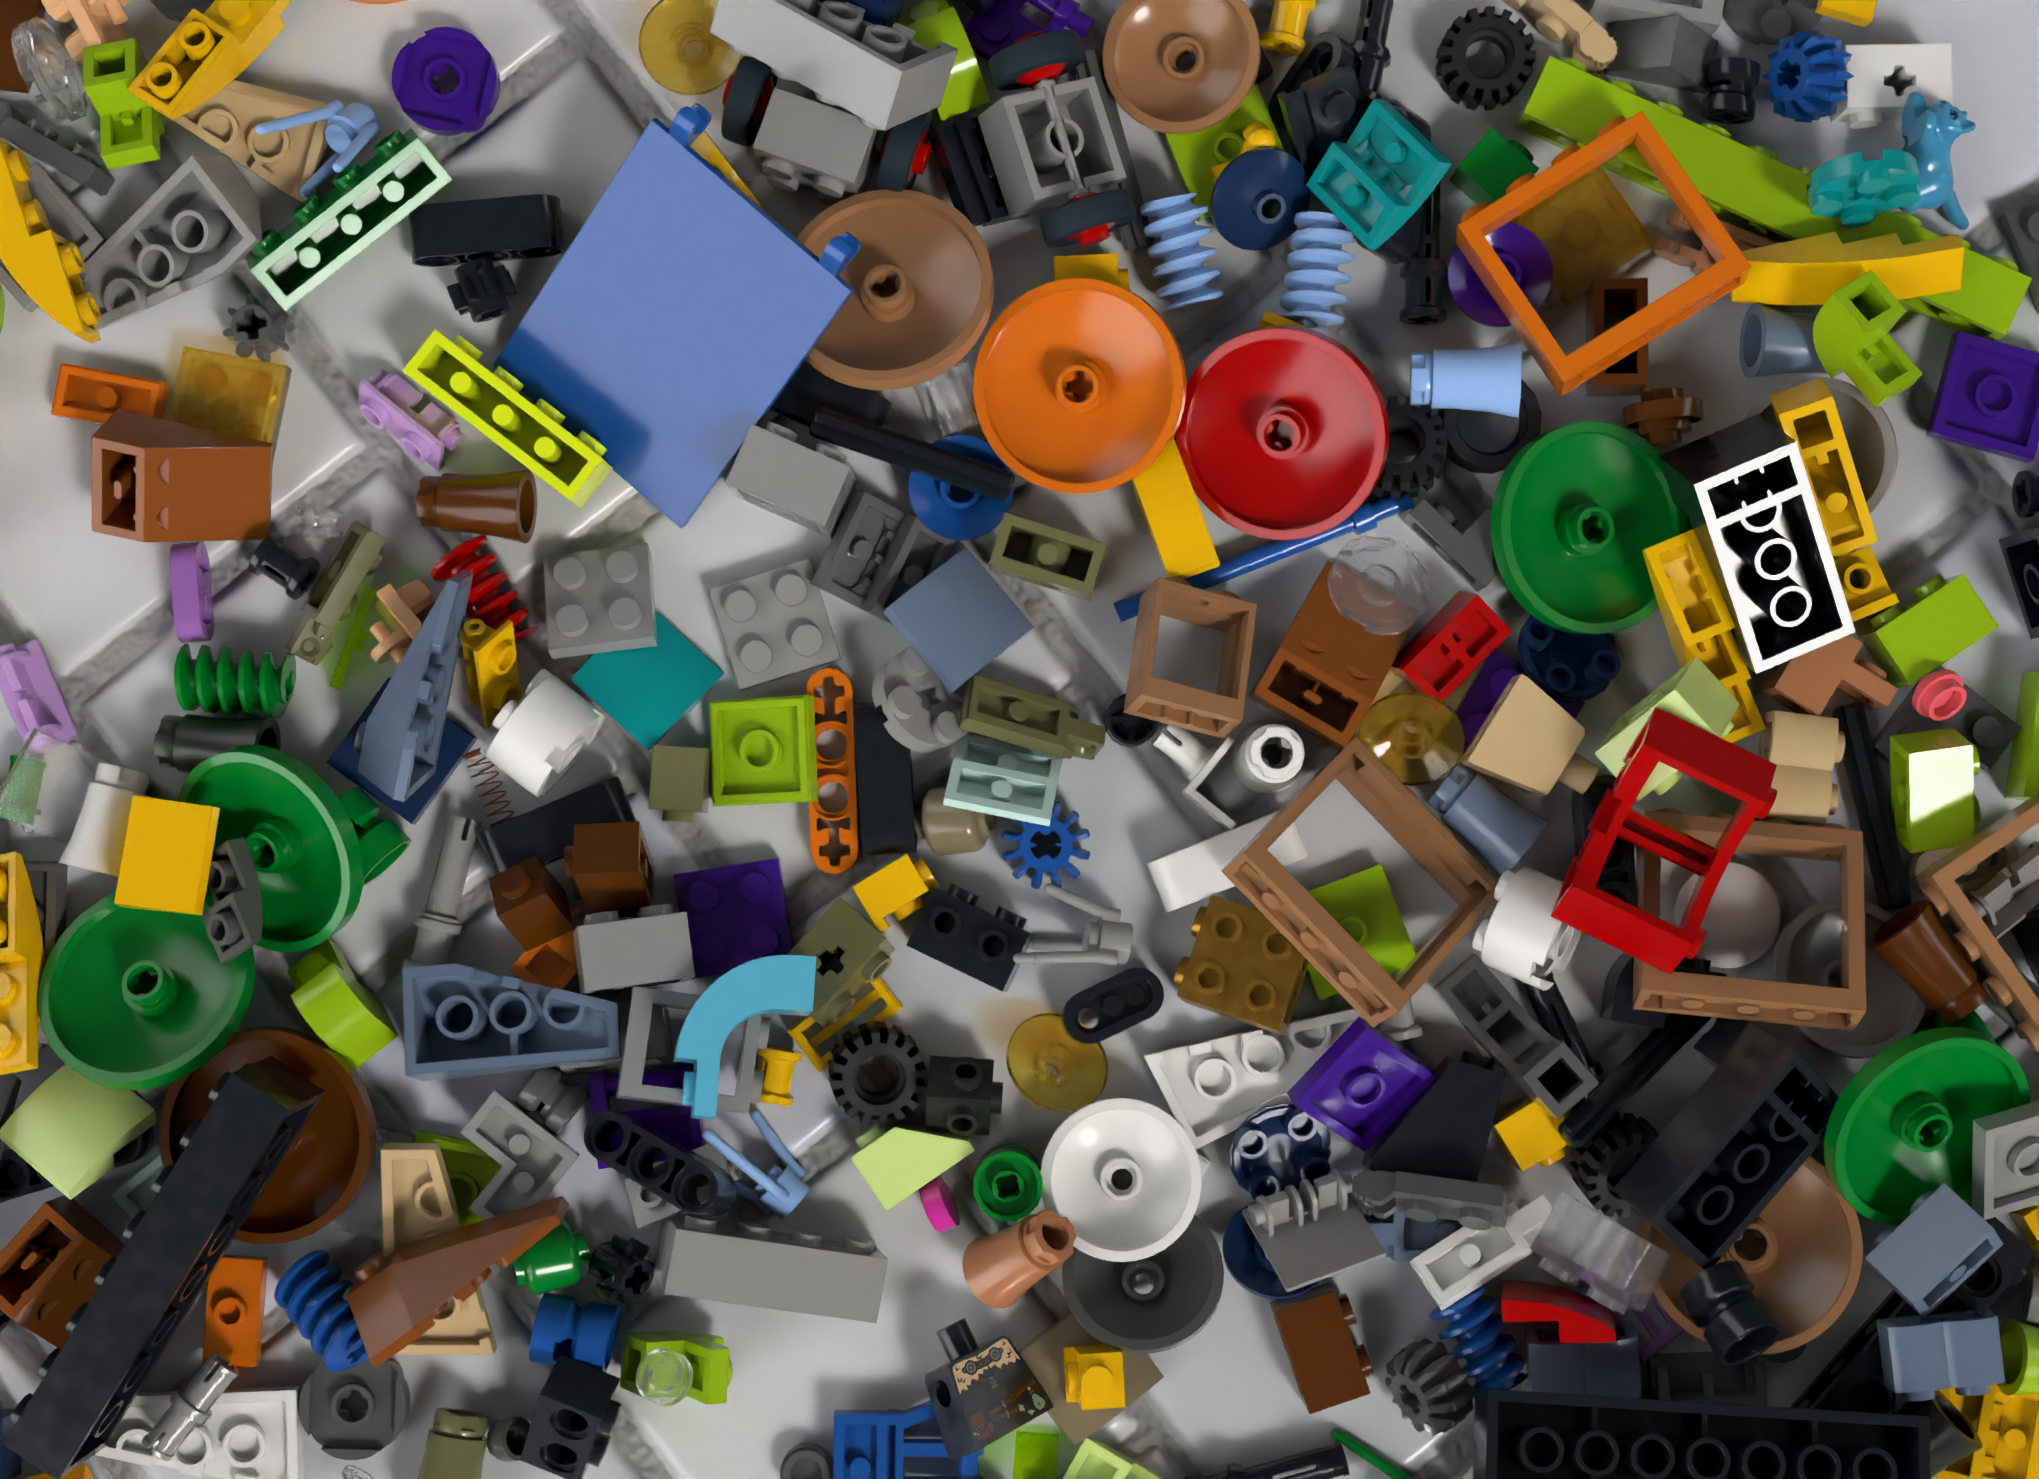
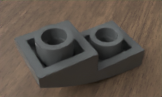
M244 837L227 840L213 851L207 889L214 905L201 915L208 937L215 948L221 964L230 962L261 940L262 935L261 892L253 859Z

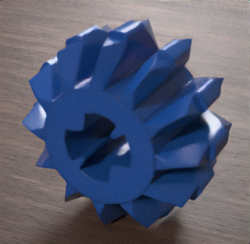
M1816 30L1796 31L1794 36L1790 35L1789 37L1779 39L1778 51L1767 54L1771 64L1770 71L1761 76L1769 81V87L1763 98L1774 103L1773 113L1785 118L1795 119V122L1811 123L1812 120L1818 121L1820 117L1835 115L1836 102L1848 99L1844 90L1845 81L1854 77L1846 71V65L1850 61L1852 54L1841 49L1842 39L1835 38L1829 34H1821L1820 31Z
M1054 801L1050 826L1035 823L1029 824L1025 821L1013 819L1016 824L1024 829L1022 834L1020 835L1011 830H1004L1002 832L1003 839L1019 842L1020 848L1003 852V860L1010 861L1022 855L1025 862L1018 866L1012 875L1016 879H1020L1029 867L1036 869L1031 880V887L1034 889L1040 888L1043 871H1049L1051 884L1061 888L1062 880L1057 869L1063 866L1071 877L1077 878L1080 875V871L1068 859L1071 855L1083 860H1088L1090 857L1089 851L1073 848V841L1084 840L1090 837L1089 830L1081 829L1070 834L1067 828L1077 821L1079 814L1076 811H1072L1062 823L1057 821L1056 819L1061 808L1059 801ZM1039 831L1046 836L1053 831L1058 835L1061 842L1056 843L1055 846L1061 847L1055 858L1052 859L1047 854L1040 859L1034 856L1031 847H1036V844L1030 842L1035 833Z

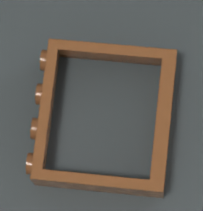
M1357 737L1353 738L1346 748L1336 752L1221 870L1373 1028L1403 1008L1496 901L1494 899V891L1498 883L1486 870L1487 867L1478 862L1460 844L1453 832L1447 826L1441 824L1423 806L1416 794L1410 788L1403 785L1380 761L1376 753L1373 754ZM1335 778L1459 905L1394 980L1267 850Z
M2039 792L1915 876L1924 889L1921 892L1929 902L1935 915L1938 918L1944 916L1956 933L1951 936L1955 946L1968 962L1973 963L1976 961L1987 977L1983 981L1986 991L2000 1007L2005 1008L2008 1006L2020 1023L2015 1026L2020 1039H2025L2035 1053L2039 1051V999L1957 885L1955 879L2039 823Z
M1671 808L1658 809L1654 812L1645 811L1644 813L1713 847L1733 815L1725 813L1712 814L1707 817L1685 815L1681 811ZM1779 818L1766 819L1761 822L1753 821L1735 852L1840 862L1842 988L1683 972L1668 974L1634 957L1633 1009L1854 1031L1867 1011L1863 831L1846 830L1843 826L1833 823L1820 824L1815 827L1792 825L1789 821ZM1636 845L1637 908L1660 918L1661 857Z

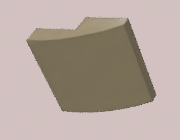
M1069 1312L1055 1325L1046 1327L1018 1352L1054 1406L1047 1413L1069 1443L1075 1446L1130 1406L1164 1376L1148 1354L1122 1351L1125 1390L1124 1408L1081 1410L1078 1402L1066 1403L1063 1347L1103 1344L1092 1337L1078 1323L1072 1312Z

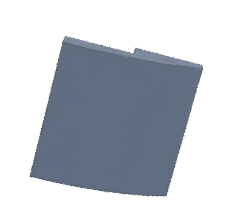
M967 547L922 579L883 612L951 694L964 685L972 676L984 670L995 658L1025 637L1034 628Z

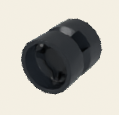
M1733 1260L1717 1263L1696 1274L1686 1283L1679 1295V1300L1696 1326L1706 1328L1703 1336L1721 1364L1729 1367L1745 1363L1765 1352L1777 1341L1783 1330L1764 1299L1755 1298L1752 1293L1755 1287L1739 1262Z

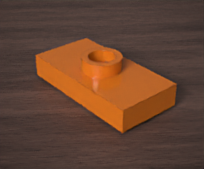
M61 362L51 414L61 418L103 425L117 409L163 419L170 385L161 381Z
M223 1255L208 1279L202 1364L206 1363L212 1352L219 1353L229 1359L231 1362L228 1366L256 1367L260 1364L268 1257Z

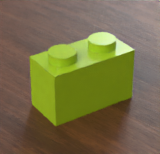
M1938 573L1915 587L1912 591L1917 598L1904 607L1900 608L1898 603L1880 610L1869 618L1873 627L1861 634L1859 638L1878 666L1886 672V678L1894 687L1900 688L1914 684L1999 627L1964 574L1944 579L1941 573Z
M1953 727L1890 736L1891 811L1897 840L1910 853L1959 847L1974 837V825L1979 824L1981 816L1979 802L1974 794L1973 776L1978 775L1980 770L1979 754L1975 745L1970 743Z

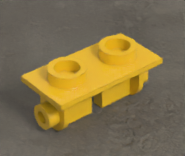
M470 619L464 623L463 628L459 632V640L463 647L464 658L470 661L465 666L468 681V700L476 708L482 710L483 724L486 728L492 725L495 717L510 700L518 703L522 698L513 621L509 619L497 630L485 625L480 619Z

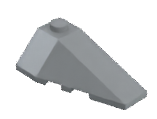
M191 155L84 263L85 272L80 273L85 292H90L93 295L100 309L102 320L96 323L98 330L227 274L262 240L259 198L227 156Z

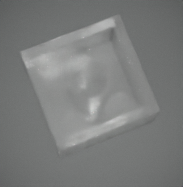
M1563 1191L1530 1249L1543 1256L1538 1266L1575 1286L1582 1279L1591 1285L1586 1295L1623 1315L1628 1307L1643 1312L1674 1258L1673 1255Z

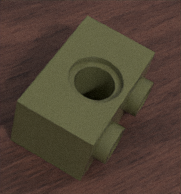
M1005 512L989 561V570L1090 601L1107 544Z

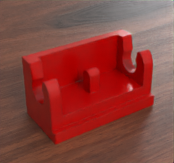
M1458 591L1398 652L1390 670L1396 676L1408 681L1415 688L1412 691L1415 695L1439 707L1513 631L1478 594Z

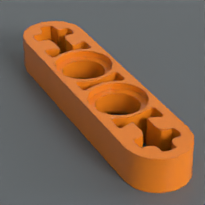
M826 668L817 671L810 677L806 684L805 695L814 696L815 714L826 716L825 700L816 697L815 691L824 687L825 679L834 678L835 685L845 690L844 696L835 699V715L847 713V723L826 721L815 725L818 797L823 786L827 783L836 782L846 788L849 799L846 807L837 813L825 811L821 807L819 799L818 802H809L810 848L812 859L819 869L826 873L839 874L847 872L855 865L860 852L858 783L853 718L855 698L853 685L849 678L837 669ZM828 730H837L846 738V751L843 756L836 760L824 759L817 750L818 738ZM850 817L849 830L839 827V840L841 844L850 846V855L842 856L840 865L833 866L831 865L830 857L821 855V846L830 844L831 836L830 828L819 830V819L839 821Z

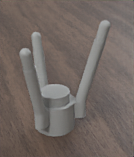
M1047 883L1044 886L1046 893L1099 919L1096 923L1087 922L1083 941L1034 938L1028 949L1056 952L1016 953L1013 956V961L1017 964L1102 963L1115 966L1116 964L1125 965L1131 952L1133 926L1131 923L1120 921L1121 909L1103 907L1073 892Z

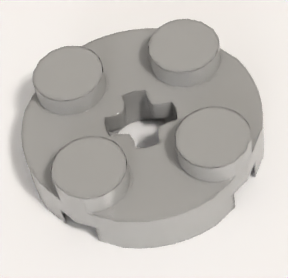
M912 646L907 647L880 667L873 681L872 698L875 708L880 704L882 705L883 712L888 718L883 725L889 734L900 744L916 752L933 753L938 748L951 746L968 732L959 728L965 684L951 694ZM916 692H921L928 698L931 705L928 709L921 706L922 698Z

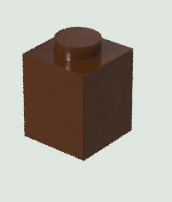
M537 855L489 878L497 917L526 952L574 929L565 890Z

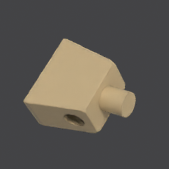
M1522 673L1510 679L1459 763L1468 768L1538 796L1548 795L1557 780L1583 794L1592 784L1599 771L1598 766L1575 752L1586 735L1587 730Z

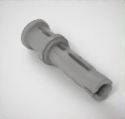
M448 814V823L425 912L419 911L418 916L415 915L414 924L418 929L411 956L404 959L402 968L447 964L454 935H459L462 926H460L461 920L456 919L477 838L476 834H478L482 822Z

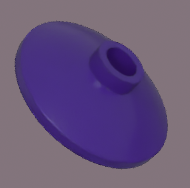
M1508 222L1485 237L1537 312L1545 303L1551 290L1553 281L1552 261L1547 248L1533 232L1521 225ZM1456 245L1447 266V284L1451 297L1457 307L1467 317L1482 325L1490 327L1512 326L1458 245Z

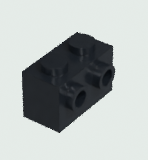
M951 883L947 892L933 887L906 946L1002 992H1008L1020 964L1013 961V956L1016 953H1026L1035 935L1023 929L1027 919L1001 906H998L995 914L989 913L975 906L979 899L978 895Z

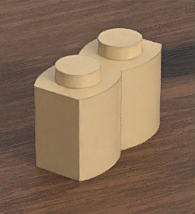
M1776 710L1765 712L1763 722L1766 729L1760 732L1758 756L1777 765L1771 785L1772 788L1777 790V796L1765 819L1779 818L1796 823L1826 824L1828 815L1835 814L1839 802V787L1837 784L1832 783V770L1834 762L1839 763L1842 760L1845 749V734L1843 731H1838V718Z

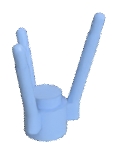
M335 99L322 108L258 124L255 130L258 134L263 135L324 119L328 120L325 138L329 146L336 152L300 188V195L308 197L334 171L341 172L364 147L376 140L380 135L381 127L379 120L368 106L363 103L354 102L344 107L339 100Z
M752 1110L750 1116L784 1166L783 1170L774 1164L766 1173L762 1172L709 1129L704 1130L702 1137L757 1183L754 1186L756 1190L738 1180L734 1181L736 1184V1194L754 1203L766 1215L773 1211L779 1218L784 1220L810 1190V1187L801 1180L806 1170L792 1158L759 1110Z

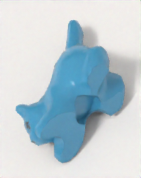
M1920 92L1910 93L1904 105L1901 129L1905 145L1901 151L1910 153L1917 161L1921 199L1913 205L1899 208L1909 214L1917 209H1936L1942 205L1948 221L1958 229L1965 230L1969 227V221L1963 213L1956 193L1953 190L1954 178L1950 152L1954 140L1961 134L1973 131L1976 124L1965 119L1968 114L1966 111H1960L1948 101L1938 100L1931 107H1926L1925 99Z

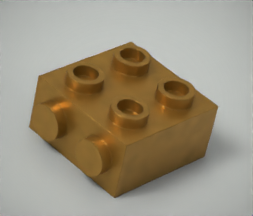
M1211 895L1208 907L1200 906L1194 918L1191 935L1197 938L1191 956H1183L1177 967L1174 978V986L1179 987L1177 997L1187 1004L1285 1036L1310 962L1259 910Z

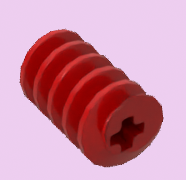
M481 535L472 538L443 555L431 571V577L434 581L447 582L462 570L474 572L465 618H469L468 620L480 619L485 625L495 630L508 619L513 621L515 644L520 643L536 631L538 627L521 629L518 625L529 614L527 608L510 610L508 607L519 595L517 590L500 592L498 589L509 577L507 572L489 573V567L498 559L497 554L479 555L478 550L488 541L487 536Z

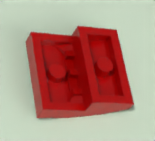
M1503 1280L1501 1297L1502 1322L1558 1321L1560 1343L1616 1342L1614 1310L1598 1300L1551 1284L1524 1280Z

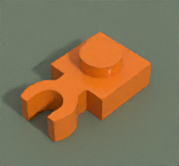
M578 906L570 909L572 921L582 911ZM574 930L528 952L525 950L509 970L523 981L563 989L577 973L572 934Z

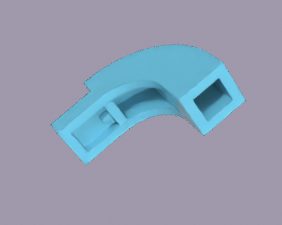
M774 955L751 960L723 974L698 998L681 1028L673 1062L695 1063L694 1072H684L682 1105L692 1106L691 1118L713 1120L716 1117L721 1052L728 1035L739 1024L747 1019L764 1014L808 1016L813 1012L816 956Z

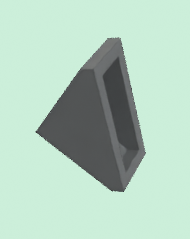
M1681 15L1621 20L1614 23L1612 36L1613 40L1617 41L1616 46L1619 48L1616 52L1618 54L1613 62L1608 64L1604 74L1701 94L1709 92L1710 84L1706 80L1708 62L1715 59L1718 41Z

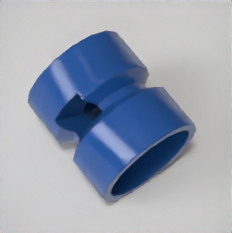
M549 1292L544 1293L533 1325L529 1360L554 1366L561 1354L607 1372L618 1331L620 1306L589 1301L584 1307H579L575 1297Z

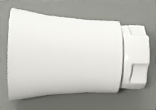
M1262 720L1246 726L1236 736L1231 748V765L1236 777L1247 788L1260 793H1275L1289 787L1297 779L1303 766L1305 751L1302 740L1294 730L1277 721ZM1266 745H1273L1279 749L1281 757L1276 765H1269V760L1261 757V752Z
M99 763L96 770L95 783L89 782L84 804L74 831L58 863L119 877L132 795L149 797L143 794L146 793L151 775L116 765Z

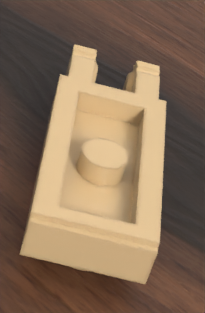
M1502 0L1511 8L1516 10L1522 8L1537 21V29L1545 38L1557 44L1563 42L1570 48V58L1585 65L1588 69L1587 73L1593 74V76L1597 73L1600 75L1602 71H1605L1608 64L1613 62L1618 54L1616 51L1619 47L1616 46L1617 41L1613 40V36L1609 37L1608 32L1573 0Z

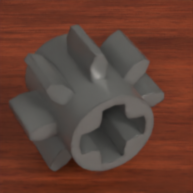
M247 295V305L238 310L228 308V313L233 317L231 322L232 328L224 330L223 335L230 340L241 341L236 347L235 353L246 360L255 350L258 358L268 364L271 360L270 353L277 351L279 348L285 351L290 349L287 343L284 342L285 331L294 328V324L286 318H276L281 312L282 307L275 300L271 299L262 308L255 297ZM262 320L267 326L259 329V338L255 339L251 336V332L258 330V321Z

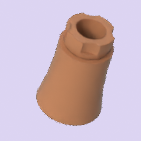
M1052 1209L1037 1214L1028 1215L1014 1225L997 1233L973 1240L967 1246L962 1261L964 1277L969 1288L986 1305L994 1308L1012 1306L1030 1287L1061 1267L1064 1261L1074 1253L1073 1243L1077 1238L1074 1227L1067 1217L1059 1216Z

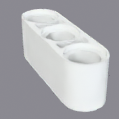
M1280 810L1148 862V868L1166 913L1234 887L1235 885L1221 870ZM1295 821L1267 849L1283 866L1309 856Z

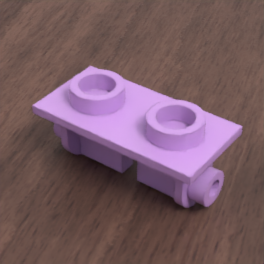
M380 369L372 377L370 383L363 378L359 382L358 406L366 420L378 429L385 427L400 440L402 447L412 458L419 462L426 461L439 471L442 468L444 447L452 451L464 438V434L458 430L460 424L432 402L418 414L412 409L422 400L423 395L395 371L388 373L384 369Z
M38 639L31 640L18 647H15L14 643L0 646V691L28 756L37 754L79 735Z

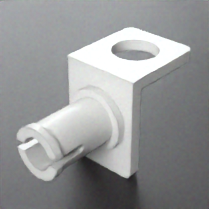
M1168 725L1164 731L1177 740L1180 746L1163 733L1153 743V746L1158 747L1190 773L1187 777L1190 782L1181 793L1225 829L1232 830L1236 823L1197 792L1196 789L1235 740L1231 736H1227L1218 748L1213 745L1209 749L1186 729Z

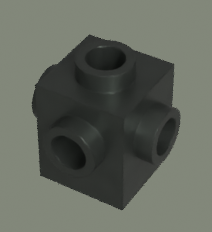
M930 1055L925 1131L955 1133L958 1135H989L991 1114H1001L1003 1082L993 1081L994 1060Z

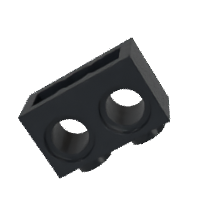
M560 1354L539 1395L520 1461L565 1479H582L589 1464L599 1467L611 1439L609 1434L622 1406V1403L613 1400L620 1378Z

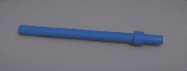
M1403 491L1400 493V500H1391V494L1372 502H1368L1366 499L1346 520L1321 534L1297 540H1272L1219 561V567L1184 580L1188 581L1192 587L1205 590L1354 531L1356 535H1360L1377 528L1378 521L1414 508L1413 498L1409 499L1408 491ZM1145 591L1113 603L1120 622L1138 616L1140 597Z

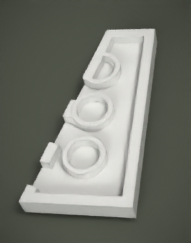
M1348 1008L1290 1021L1285 1036L1259 1028L1143 1054L1175 1120L1186 1131L1197 1150L1238 1129L1248 1116L1268 1105L1292 1102L1287 1092L1358 1017L1362 1019L1363 1017L1354 1008Z
M302 1386L225 1389L210 1408L212 1411L211 1417L205 1424H197L176 1450L170 1461H164L153 1455L151 1451L156 1446L152 1445L150 1449H147L143 1445L142 1439L145 1435L149 1434L172 1405L170 1398L175 1391L138 1392L105 1447L95 1455L149 1467L152 1465L180 1470L182 1474L196 1477L207 1475L221 1479H304L303 1426L299 1415V1397Z

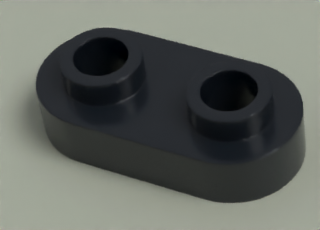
M1323 32L1313 37L1274 91L1269 103L1271 121L1287 131L1277 94L1283 91L1289 94L1300 89L1299 84L1348 63L1352 68L1354 64L1352 46L1332 32Z
M1131 968L1072 996L1065 1003L1062 1010L1061 1022L1063 1029L1077 1043L1084 1045L1099 1043L1154 1016L1161 1008L1164 999L1162 983L1153 972L1147 969ZM1135 985L1142 989L1144 1000L1140 1005H1132L1127 1001L1126 991L1128 987ZM1083 1008L1092 1009L1096 1013L1097 1022L1094 1027L1085 1028L1079 1023L1078 1015Z

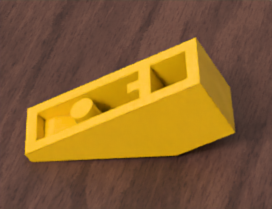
M1820 377L1769 395L1780 430L1797 441L1832 557L1878 542L1833 395L1823 378Z

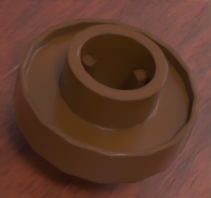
M1680 387L1643 391L1640 393L1641 402L1633 403L1623 408L1624 427L1637 429L1638 435L1649 438V443L1652 446L1682 443L1681 434L1692 431V423L1704 419L1703 400L1694 397H1684L1683 388Z

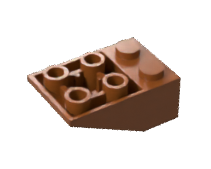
M118 409L91 437L92 531L140 542L264 540L270 534L273 443Z
M1327 561L1248 697L1338 750L1346 748L1376 697L1419 613Z
M63 1195L46 1201L0 1252V1309L16 1323L55 1347L62 1349L71 1334L65 1330L68 1321L84 1302H91L99 1287L94 1285L97 1274L111 1257L116 1256L118 1258L125 1244L73 1198L70 1200Z

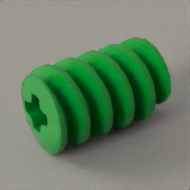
M184 644L179 650L174 666L176 696L183 710L195 711L201 706L205 712L216 713L222 708L226 714L237 715L243 709L248 716L257 717L264 711L268 717L279 718L284 714L291 702L296 682V659L293 653H286L281 667H276L272 651H265L260 665H255L251 649H244L239 663H234L233 653L229 647H223L218 661H213L210 646L202 645L197 658L192 659L189 644Z

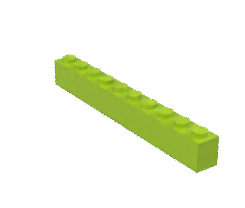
M1549 56L1540 70L1514 126L1564 150L1575 144L1582 148L1598 138L1597 133L1611 120L1619 116H1624L1627 120L1642 110L1719 220L1777 243L1835 231L1842 244L1892 233L1898 235L1903 245L1951 235H1938L1922 228V222L1918 218L1904 212L1890 213L1884 211L1874 214L1875 219L1870 224L1856 228L1843 227L1841 218H1827L1814 215L1809 207L1806 185L1811 186L1810 175L1814 170L1805 167L1792 168L1779 162L1778 155L1765 147L1757 145L1747 147L1730 139V133L1724 128L1710 123L1699 125L1682 117L1683 112L1676 106L1663 101H1655L1654 103L1635 95V90L1630 85L1616 79L1604 81L1587 73L1588 69L1585 65L1568 57L1556 59ZM1634 144L1599 165L1672 199ZM1960 238L1965 247L1961 290L1898 301L1903 307L1957 332L1961 331L1997 341L2007 335L2032 278L2018 272V266L2008 259L1998 256H1989L1987 258L1970 250V244Z

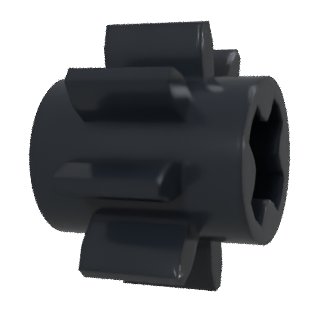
M486 257L466 262L454 270L458 283L449 285L446 288L455 311L458 310L460 315L469 312L473 322L479 323L500 317L510 310L506 297L517 294V290L505 265L494 268L491 258Z
M617 1234L613 1235L611 1241L600 1244L593 1251L589 1259V1271L586 1275L597 1282L592 1292L609 1303L616 1299L624 1305H628L630 1299L642 1296L650 1287L654 1275L653 1268H655V1264L644 1258L650 1247L633 1237L625 1240Z

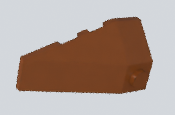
M560 1196L398 1247L386 1257L381 1252H377L365 1260L354 1271L357 1279L347 1294V1299L367 1356L375 1368L433 1327L435 1322L432 1319L447 1306L448 1300L452 1296L464 1302L477 1291V1287L491 1274L492 1270L489 1267L493 1263H496L500 1268L510 1265L562 1222L569 1206L565 1198Z

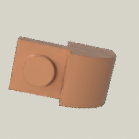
M1845 636L1774 666L1760 691L1795 713L1820 716L1836 689L1855 701L1862 703L1868 709L1875 710L1888 707L1898 688L1885 681L1887 677L1886 672L1876 665L1865 660H1858L1857 663L1853 662L1863 642Z

